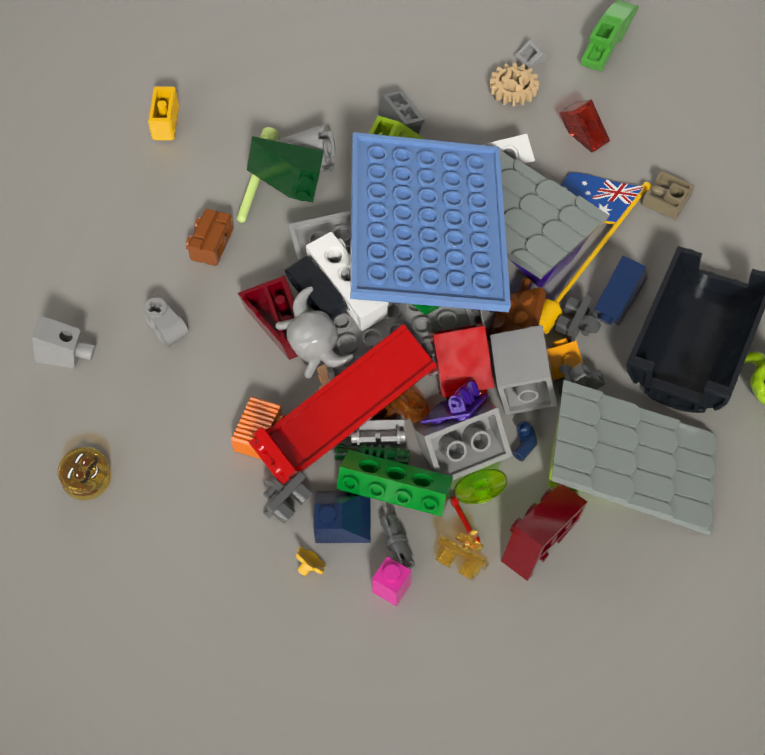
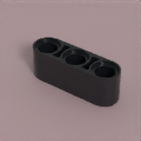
M308 256L285 268L288 280L298 293L307 287H313V291L307 300V304L313 311H322L333 320L348 310L342 295Z

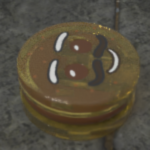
M80 447L68 452L61 459L58 466V478L64 491L70 497L85 501L97 498L107 490L111 482V470L102 452L91 447Z

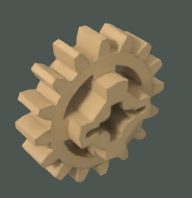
M506 63L504 64V69L497 67L496 72H492L489 86L491 88V95H496V101L503 99L504 105L511 102L512 106H515L516 102H519L523 106L525 100L531 102L532 96H537L539 88L538 75L532 74V68L526 70L525 64L517 67V64L513 63V66L509 67Z

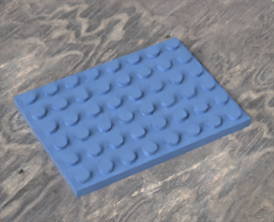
M353 132L351 159L350 299L509 312L511 302L500 147Z

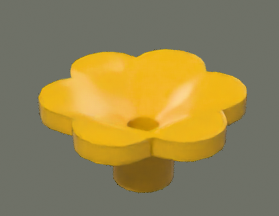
M303 547L298 548L296 557L302 562L298 567L299 573L304 576L309 571L323 574L326 564L319 559L318 555L311 550L307 551Z

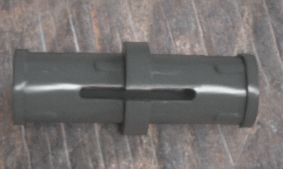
M388 515L391 526L387 522L386 517H383L380 520V524L387 537L386 545L388 550L392 551L396 562L405 566L403 562L405 559L409 569L414 567L415 562L407 546L409 541L406 535L402 534L397 516Z

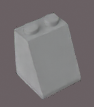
M529 326L524 329L503 331L490 335L497 388L505 414L510 415L558 406L543 326Z

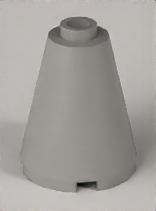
M320 125L276 140L278 142L322 150L324 152L320 171L331 172L335 168V164H331V157H336L333 132L327 131L330 127L329 125Z

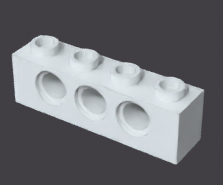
M331 231L306 245L307 256L342 295L348 307L346 312L361 331L388 317L387 306L389 302L350 299V281L345 280L350 279L351 256L347 252V247L341 238L337 239Z

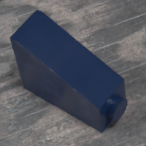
M622 256L594 308L595 313L598 315V320L608 325H611L612 322L617 325L620 324L648 279L646 266Z

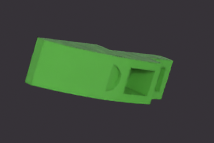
M617 0L608 8L589 37L590 44L581 59V66L603 71L617 42L622 41L639 8L638 5Z

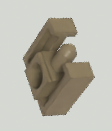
M660 171L655 185L651 187V190L648 189L642 205L676 220L692 196L695 185Z

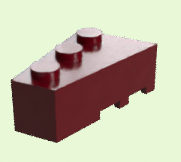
M281 276L239 292L238 295L245 309L289 360L298 357L287 339V329L278 330L276 328L277 322L295 318L293 312V302L295 299L286 276Z
M559 484L553 490L548 489L538 505L533 503L527 510L523 519L517 518L510 528L512 535L501 562L528 581L533 575L537 561L540 559L544 562L549 556L547 551L556 542L560 543L579 521L588 501L562 484Z

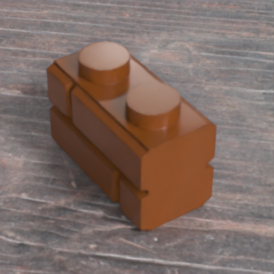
M206 208L202 216L197 217L195 221V232L193 236H188L186 249L192 261L205 262V264L216 266L234 229L233 218L231 214L218 213L215 210Z

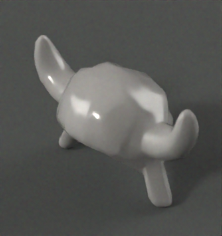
M313 287L303 289L296 296L293 302L295 318L276 323L278 330L287 329V339L292 349L301 359L309 363L304 373L308 379L312 377L320 361L324 362L327 366L339 368L349 364L355 357L353 354L338 356L333 351L338 342V331L335 322L330 319L328 314L322 311H309L307 307V300L313 291Z

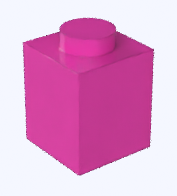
M386 557L372 578V593L397 606L411 585L412 570Z

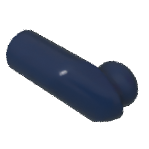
M522 421L517 425L520 445L515 449L513 455L519 461H524L537 445L535 430L527 421Z

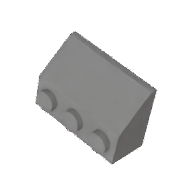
M487 401L481 403V407L476 409L472 416L466 420L457 421L456 418L448 419L442 424L433 425L430 423L414 429L422 455L430 470L453 476V480L512 457L499 409Z

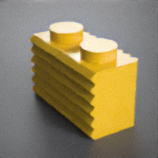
M155 86L153 88L148 118L151 139L153 140L175 139L179 111L175 87Z

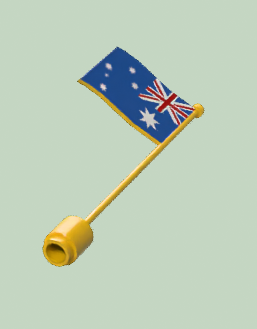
M569 173L560 184L577 197L580 195L608 214L609 218L604 223L614 225L555 300L545 299L539 326H543L544 334L549 333L562 315V310L558 303L648 189L651 190L652 185L649 182H644L642 186L617 183L589 174Z

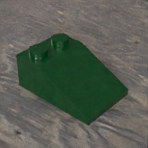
M252 136L247 171L289 198L313 203L324 151Z

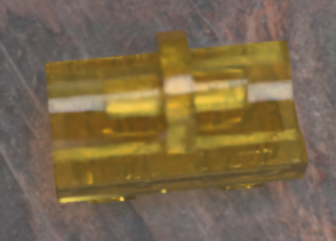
M474 530L468 536L458 532L455 539L462 542V546L444 536H441L438 541L441 547L436 561L450 568L457 555L462 557L465 561L458 573L472 581L479 574L480 570H486L489 564L487 560L470 551L473 548L481 552L484 546L476 541L478 532Z

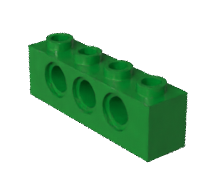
M348 450L339 467L337 489L442 517L450 497L453 476Z

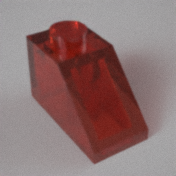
M592 99L577 101L559 112L568 133L590 152H595L610 141Z

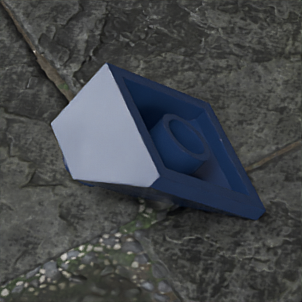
M316 491L314 502L315 543H371V498L346 491Z

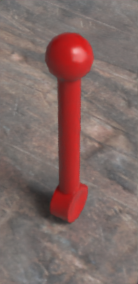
M455 495L450 497L449 500L452 507L455 508L470 536V544L473 546L479 545L480 537L474 534L459 506L457 497Z

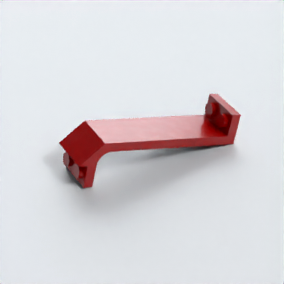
M403 324L279 422L267 429L259 428L253 433L255 437L248 443L275 478L283 485L293 479L299 472L302 473L426 375L431 376L437 371V365Z

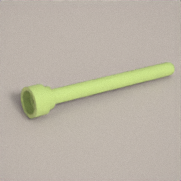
M266 127L262 130L260 138L276 141L279 140L280 133L274 128ZM253 174L237 215V220L240 223L245 222L260 181Z

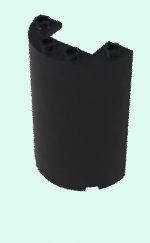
M678 246L627 360V372L634 384L639 382L644 387L643 393L665 406L691 413H705L708 408H713L717 411L727 405L731 398L764 313L765 271L752 268L747 284L737 279L727 278L714 272L699 269L702 253Z

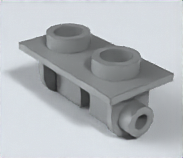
M404 419L369 420L351 434L352 445L360 446L363 443H368V445L373 443L376 446L379 444L405 445Z

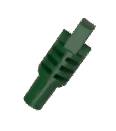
M363 443L360 446L338 444L334 455L335 460L343 461L348 450H353L407 465L410 462V450L390 445L383 447L382 444L376 446L373 443L371 445Z

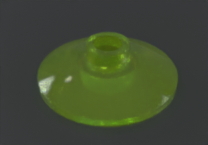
M497 469L477 470L458 481L454 488L455 497L458 501L465 504L488 502L505 490L508 482L505 473Z

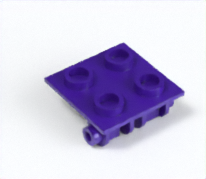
M466 381L448 401L439 402L421 423L432 422L433 425H438L453 418H456L457 421L466 420L472 416L476 409L481 407V403L488 397V394L480 395L476 382Z

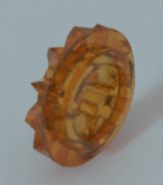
M409 389L394 400L391 405L398 410L397 414L403 415L405 420L410 419L413 423L421 422L430 413L429 407L422 396Z

